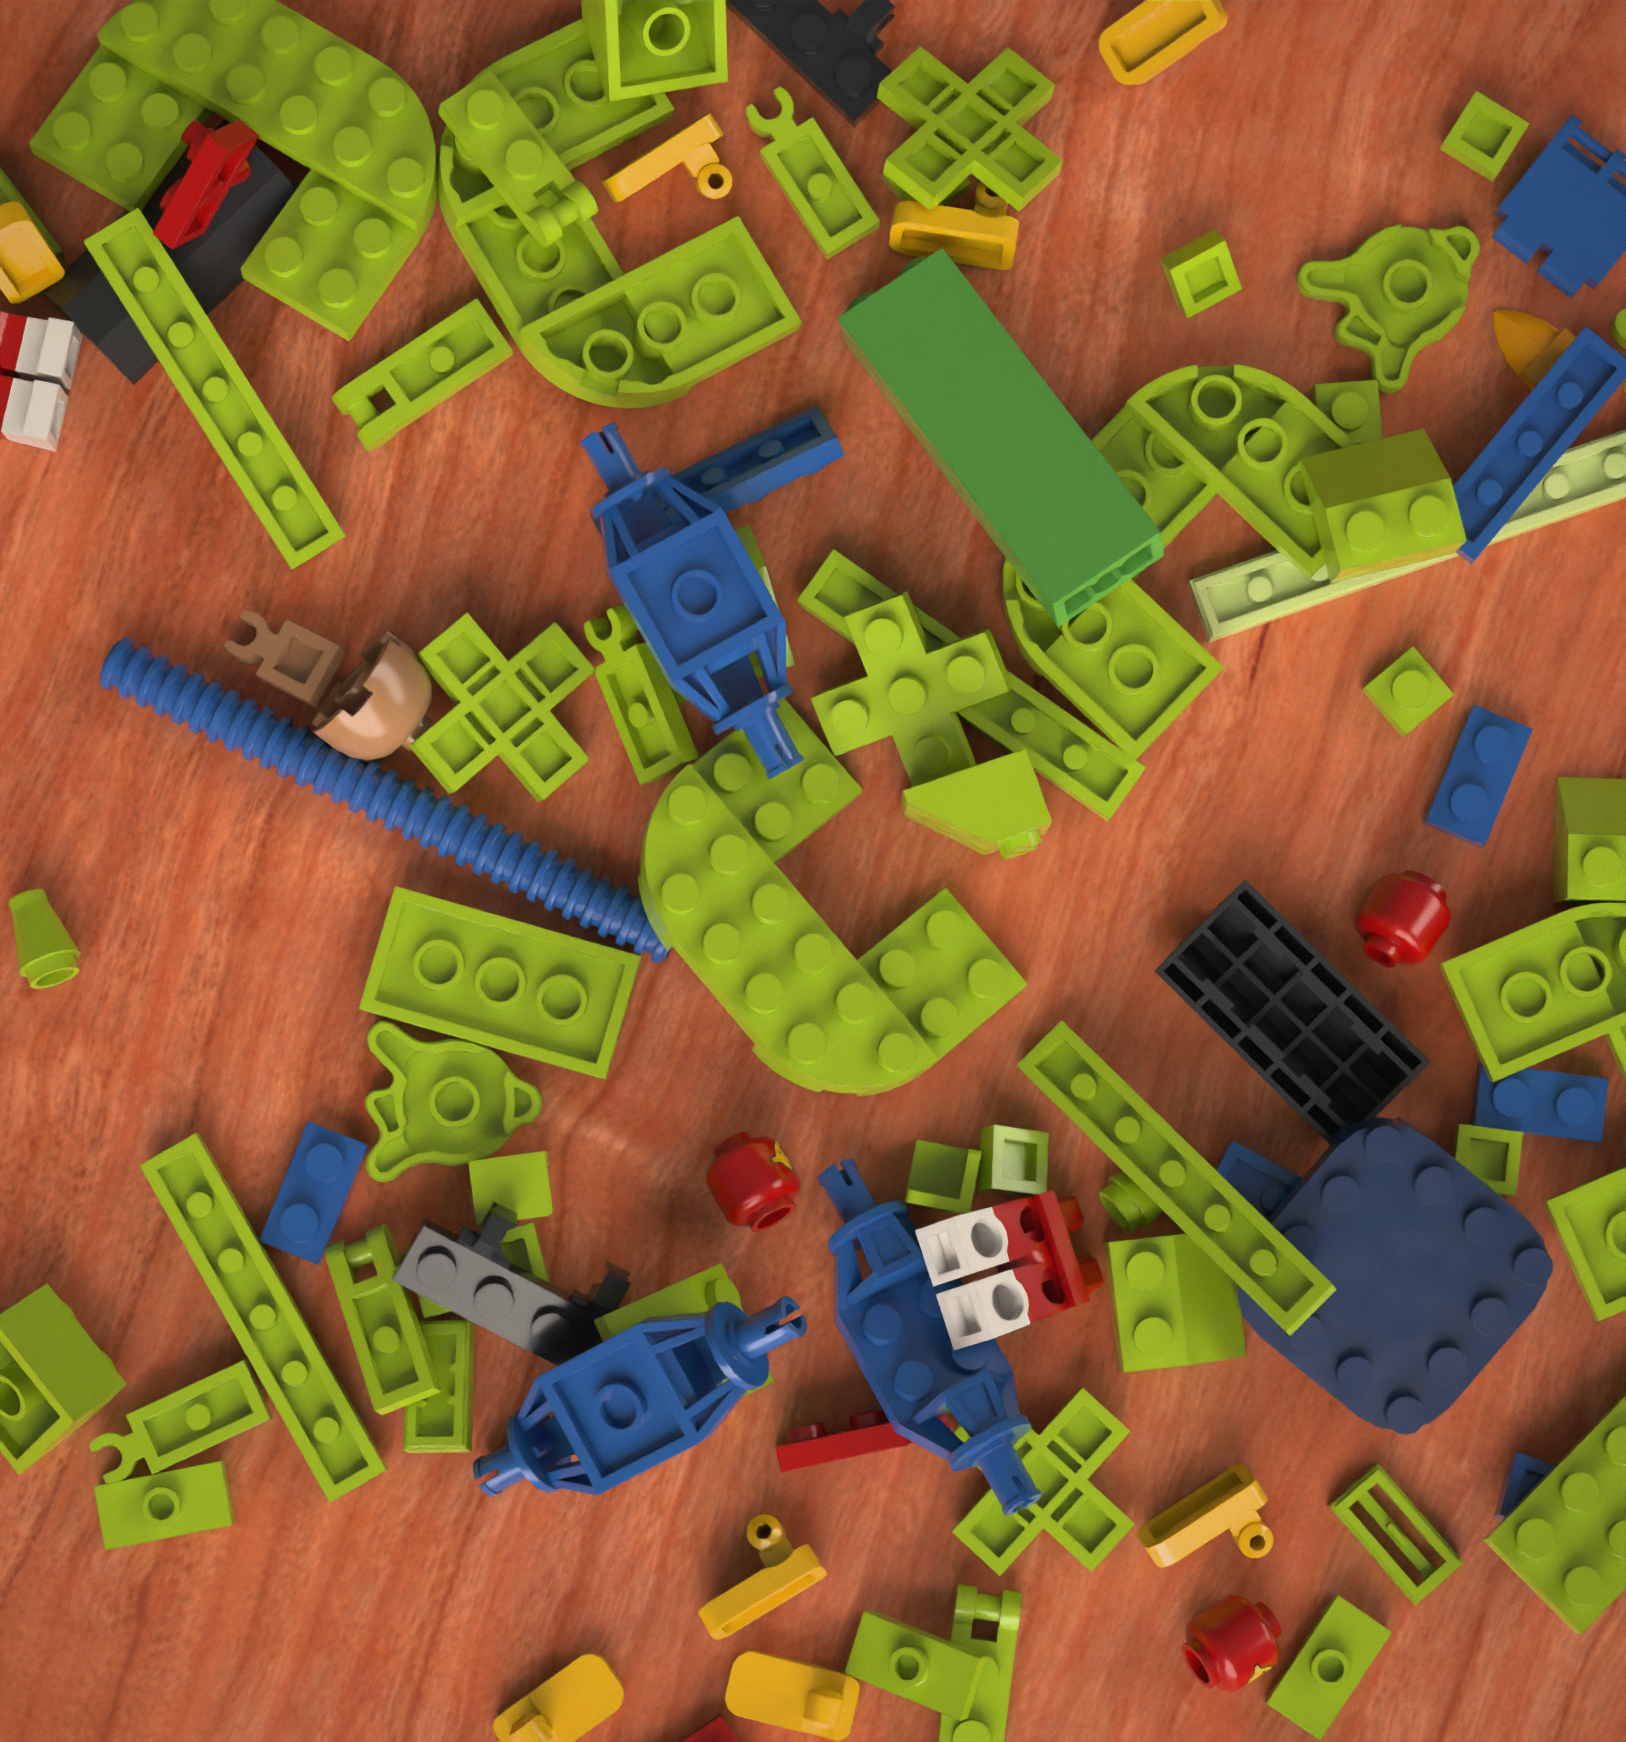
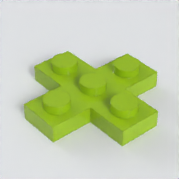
M920 46L879 84L876 98L917 130L886 158L883 174L929 211H932L972 174L1020 212L1059 175L1063 159L1022 127L1052 99L1055 84L1009 47L967 84Z
M908 591L860 608L844 616L867 674L818 692L810 698L834 757L892 735L913 787L976 766L977 763L956 711L1009 692L1013 687L990 628L931 650Z
M465 613L416 654L424 663L429 674L455 703V706L408 746L449 794L457 791L498 755L533 798L540 802L590 760L550 712L555 705L596 671L556 622L547 626L507 661L472 617Z
M1080 1387L1038 1434L1031 1428L1013 1446L1035 1486L1040 1489L1042 1493L1041 1498L1025 1509H1022L1019 1505L1017 1506V1513L1005 1516L1002 1506L990 1486L951 1529L952 1533L1001 1576L1044 1528L1092 1572L1135 1523L1087 1479L1131 1431L1083 1387ZM960 1424L954 1429L953 1433L963 1442L971 1439Z

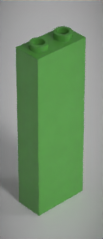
M943 248L929 257L922 256L910 261L901 269L896 279L876 292L869 291L861 294L849 304L845 313L838 317L848 348L1057 627H1060L1164 556L1160 530Z

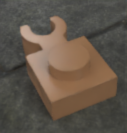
M243 611L240 618L247 625L256 629V637L252 643L245 646L238 645L234 641L227 639L224 644L227 651L242 663L255 664L263 661L256 672V675L263 682L316 708L346 655L343 648L287 619L278 635H276L273 628L261 615L253 611Z

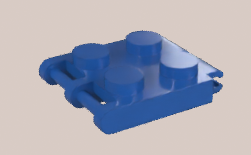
M1574 114L1570 116L1498 207L1494 214L1503 220V223L1492 236L1494 240L1525 264H1527L1538 249H1541L1548 257L1536 272L1570 298L1574 296L1583 283L1594 290L1626 250V186L1612 176L1616 171L1626 178V162L1624 161L1626 154L1618 148L1613 153L1579 127L1583 121ZM1570 137L1605 162V165L1600 167L1568 142Z

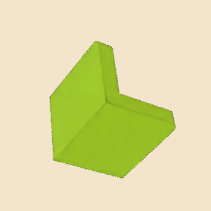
M917 1139L904 1201L908 1204L958 1214L970 1213L982 1151Z
M540 1151L468 1161L476 1226L481 1224L493 1201L516 1212L517 1220L545 1217L553 1213L548 1165H550L549 1152Z

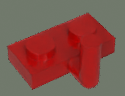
M240 119L215 131L212 128L207 129L197 120L191 122L182 133L181 140L190 147L187 158L192 163L184 177L177 180L162 198L160 208L164 211V214L152 234L171 249L205 234L230 187L245 181L249 177L251 168L246 159L260 135Z

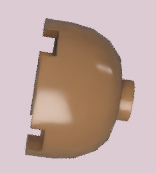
M386 630L377 635L358 653L366 661L360 663L345 681L339 677L336 679L321 701L311 722L316 726L312 732L333 748L352 758L368 761L383 758L392 754L401 745L411 750L408 745L432 724V720L425 715L433 696L432 678L416 653Z

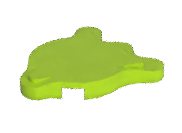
M1396 224L1382 228L1366 238L1347 257L1331 261H1309L1300 267L1296 276V285L1303 296L1322 301L1338 302L1345 307L1346 315L1337 323L1334 329L1335 339L1339 344L1359 350L1368 356L1371 363L1372 380H1378L1379 391L1386 394H1394L1400 391L1408 380L1411 363L1415 356L1424 348L1439 342L1456 326L1464 313L1468 297L1471 266L1480 251L1477 236L1466 227L1454 226L1443 230L1429 227L1427 231L1415 227H1401L1402 224Z
M388 1021L377 1022L368 1032L367 1045L370 1051L393 1075V1081L388 1088L374 1089L365 1098V1107L377 1124L380 1132L378 1142L370 1151L366 1161V1169L375 1181L383 1183L393 1181L407 1169L422 1163L459 1166L468 1165V1161L487 1159L498 1151L519 1127L533 1122L541 1112L542 1097L539 1090L534 1085L520 1080L505 1061L486 1046L460 1039H445L435 1042L417 1040L394 1023Z

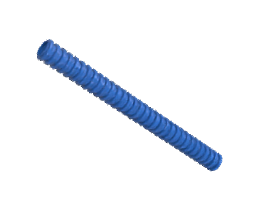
M127 636L117 641L105 658L99 676L102 688L110 690L116 687L120 697L128 699L134 696L136 697L135 703L138 706L145 708L150 704L153 706L154 714L162 717L168 713L171 715L172 723L179 726L186 722L189 724L188 729L190 732L197 735L204 731L207 733L206 738L208 741L216 743L220 739L224 741V748L233 752L238 748L242 750V757L250 761L256 757L260 759L259 765L262 768L268 770L274 766L278 768V776L285 779L292 775L295 777L296 785L304 787L310 784L313 786V793L318 796H322L327 792L331 794L330 800L332 803L339 805L345 801L349 803L348 809L350 812L357 814L360 810L367 812L366 819L374 823L379 818L384 821V828L391 832L397 827L402 830L401 835L403 838L410 840L415 836L420 839L419 845L428 849L433 845L438 848L437 854L446 858L451 854L456 857L455 864L463 867L466 863L473 865V873L481 876L484 872L491 874V882L498 885L503 880L509 883V891L516 894L521 889L527 892V900L535 902L539 898L545 901V909L552 911L557 907L563 910V918L570 920L575 916L581 919V927L588 929L590 925L599 928L597 932L599 936L605 938L608 934L616 937L615 943L623 947L627 942L634 946L633 952L641 956L644 951L651 954V962L657 965L662 960L665 961L672 950L671 948L667 951L658 939L643 908L640 893L637 897L629 894V886L622 884L617 888L611 885V877L604 875L599 879L593 876V868L586 866L581 870L576 867L577 862L575 859L569 857L566 861L558 858L559 852L551 848L548 852L540 849L541 842L533 839L530 843L523 841V833L516 830L511 835L505 832V824L497 822L493 826L487 823V815L479 813L475 817L469 814L470 807L465 804L456 808L452 806L451 797L444 795L441 799L434 797L435 791L433 788L426 786L423 790L416 788L417 781L409 777L402 781L399 779L398 771L390 769L386 773L381 770L382 765L376 760H372L368 764L363 759L349 757L333 748L318 735L316 737L310 735V727L303 724L296 728L293 726L292 718L285 715L278 719L275 717L276 712L274 709L266 707L260 710L257 708L258 703L256 700L249 698L244 702L240 700V693L231 689L226 693L222 691V684L216 680L207 684L202 673L197 671L189 675L187 674L186 665L178 663L173 667L169 665V657L160 654L155 658L152 656L151 648L143 645L137 649L134 647V640Z

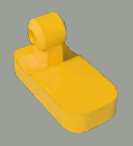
M1146 0L1102 32L1099 38V51L1118 82L1125 85H1141L1185 56L1204 40L1222 30L1227 24L1228 16L1219 0Z
M704 114L601 182L613 201L618 203L682 162L690 176L695 177L696 189L703 197L708 199L722 198L732 187V176L726 167L719 164V158L710 143L724 134L712 114ZM712 174L716 175L719 179V184L715 189L711 188L708 183V179Z
M980 182L975 191L974 210L937 205L932 211H929L917 201L897 203L894 207L889 245L898 253L916 257H929L943 248L954 263L1008 270L1013 266L1020 223L1013 217L1005 216L1008 203L984 183Z
M11 201L0 205V289L10 303L17 304L60 281L65 275V270L24 206L19 202Z
M1237 1464L1149 1520L1139 1529L1137 1537L1156 1566L1160 1568L1178 1562L1227 1529L1232 1533L1235 1544L1244 1555L1250 1558H1260L1265 1556L1273 1545L1272 1532L1256 1512L1267 1502L1268 1497L1249 1469L1244 1464Z
M758 1515L750 1521L747 1527L748 1541L759 1551V1556L766 1568L711 1600L698 1611L710 1636L715 1640L732 1635L819 1582L827 1575L825 1568L810 1545L805 1544L794 1550L790 1541L786 1538L784 1527L771 1515ZM770 1529V1536L766 1539H761L763 1532Z
M745 1650L738 1654L733 1661L725 1701L728 1709L736 1716L840 1741L845 1739L850 1733L860 1685L857 1678L842 1671L757 1650Z
M585 1652L502 1711L493 1723V1730L500 1742H575L620 1708L624 1700L625 1688L620 1678L601 1654Z

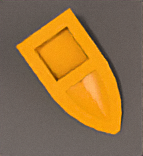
M1497 309L1492 314L1497 343L1506 362L1531 390L1537 386L1576 339V336L1567 328L1561 332L1548 322L1528 313Z

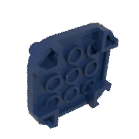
M1374 1117L1354 1124H1350L1348 1121L1329 1136L1332 1141L1331 1145L1267 1219L1337 1290L1289 1336L1234 1280L1232 1287L1240 1312L1259 1337L1361 1419L1379 1428L1392 1429L1399 1434L1408 1435L1415 1433L1423 1425L1431 1423L1450 1408L1530 1315L1547 1288V1281L1553 1271V1263L1547 1254L1543 1238L1528 1219L1428 1137L1419 1127L1400 1117H1397V1119Z

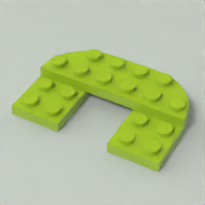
M276 0L132 1L109 19L97 33L100 47L29 142L32 153L131 212L136 208L142 211L188 147L181 140V136L191 122L197 120L204 125L212 112L231 123L240 119L260 135L258 137L260 140L311 169L240 268L243 279L347 341H350L419 243L434 213L438 196V161L432 127L422 103L410 86L391 68Z
M583 18L499 59L485 68L470 82L472 83L491 70L568 170L672 118L675 110L665 92L609 101L604 94ZM447 125L445 126L437 158V195L445 223L525 358L548 381L563 391L585 401L608 407L644 408L661 405L687 395L690 388L695 384L785 338L800 328L802 321L739 216L624 274L591 218L583 223H578L576 220L562 229L563 236L547 248L541 246ZM550 189L536 198L541 205L547 208L559 201Z
M1234 364L1233 367H1197V365H1192L1166 373L1145 385L1128 399L1123 409L1091 441L1160 530L1163 550L1218 494L1308 580L1325 564L1299 459L1357 445L1296 388L1265 371ZM1005 557L1001 580L1002 605L1008 629L1020 654L1040 678L1044 676L1134 762L1224 669L1222 664L1134 582L1144 570L1060 627H1057Z
M783 698L778 701L780 707L775 711L800 755H803L805 760L768 779L766 776L767 772L744 731L741 729L737 732L735 730L694 764L691 765L689 763L670 782L658 800L642 835L638 884L643 908L655 934L667 951L674 948L753 1041L755 1046L751 1050L774 1072L790 1082L819 1093L822 1090L837 1093L856 1094L857 1097L887 1092L916 1079L931 1068L1020 993L1028 984L946 887L860 959L856 960L776 866V863L858 798L863 790L787 700Z
M1595 903L1575 907L1438 965L1490 1083L1602 1035L1605 1036L1626 1083V903ZM1623 1166L1542 1201L1595 1321H1601L1626 1310V1166Z

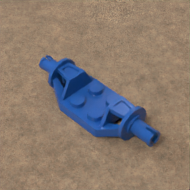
M616 422L610 423L602 427V431L599 434L597 431H594L579 442L582 448H585L608 489V492L604 494L605 499L590 509L595 519L600 518L606 573L669 685L716 723L712 726L716 735L732 727L735 728L736 732L742 729L767 772L766 776L768 779H771L805 760L803 755H800L775 711L780 707L778 701L794 692L790 684L786 683L785 619L723 509L672 478L673 475L667 466L651 473L648 470L641 472L620 435ZM655 490L682 520L673 524L650 494V491ZM755 651L769 693L766 696L763 695L749 659V655Z
M854 1159L842 1160L840 1165L843 1169L840 1171L836 1163L824 1170L817 1180L820 1186H823L844 1223L827 1241V1248L831 1255L834 1256V1322L897 1434L947 1460L952 1471H961L979 1466L1000 1502L1005 1516L1017 1513V1506L1019 1505L1022 1509L1027 1508L1039 1500L1042 1493L1035 1486L1013 1447L1031 1429V1423L1027 1416L1020 1414L1013 1372L994 1338L958 1350L953 1349L936 1294L964 1285L961 1279L958 1278L933 1286L915 1230L919 1228L908 1218L910 1211L906 1202L895 1200L877 1205L857 1170ZM861 1249L864 1251L872 1272L865 1280L862 1279L855 1253ZM952 1413L971 1439L963 1442L939 1418Z
M788 1296L778 1299L776 1303L749 1317L738 1306L728 1301L719 1302L711 1306L707 1312L649 1317L535 1378L522 1407L515 1410L508 1418V1444L487 1455L476 1458L473 1462L475 1479L495 1469L499 1471L498 1474L480 1484L479 1487L487 1495L496 1496L504 1489L526 1478L537 1489L547 1493L566 1489L599 1495L701 1443L716 1431L747 1390L756 1389L765 1383L769 1374L767 1352L794 1338H800L805 1335L807 1324L804 1314L783 1325L779 1324L778 1321L800 1308ZM553 1411L555 1416L550 1418L548 1414ZM576 1454L579 1460L572 1462L571 1456Z

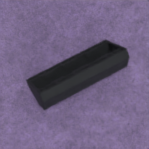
M224 119L213 130L215 131L231 123ZM255 144L246 159L251 168L249 177L245 181L230 187L205 234L174 249L169 248L159 239L206 315L245 280L240 268L296 191L295 186ZM187 155L171 169L141 211L153 231L164 214V211L160 208L162 198L177 180L184 177L192 163L187 158ZM88 249L65 270V275L60 281L43 291L59 310L76 324L78 329L133 385L159 362Z
M1246 880L1229 894L1154 970L1330 1145L1332 1141L1329 1136L1348 1121L1350 1124L1376 1117L1431 1062Z

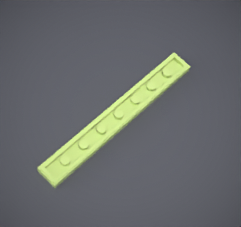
M1626 429L1567 449L1487 546L1626 498ZM1276 550L1189 580L1187 585L1208 643L1460 555L1455 552L1454 554L1330 583L1326 564L1308 580Z

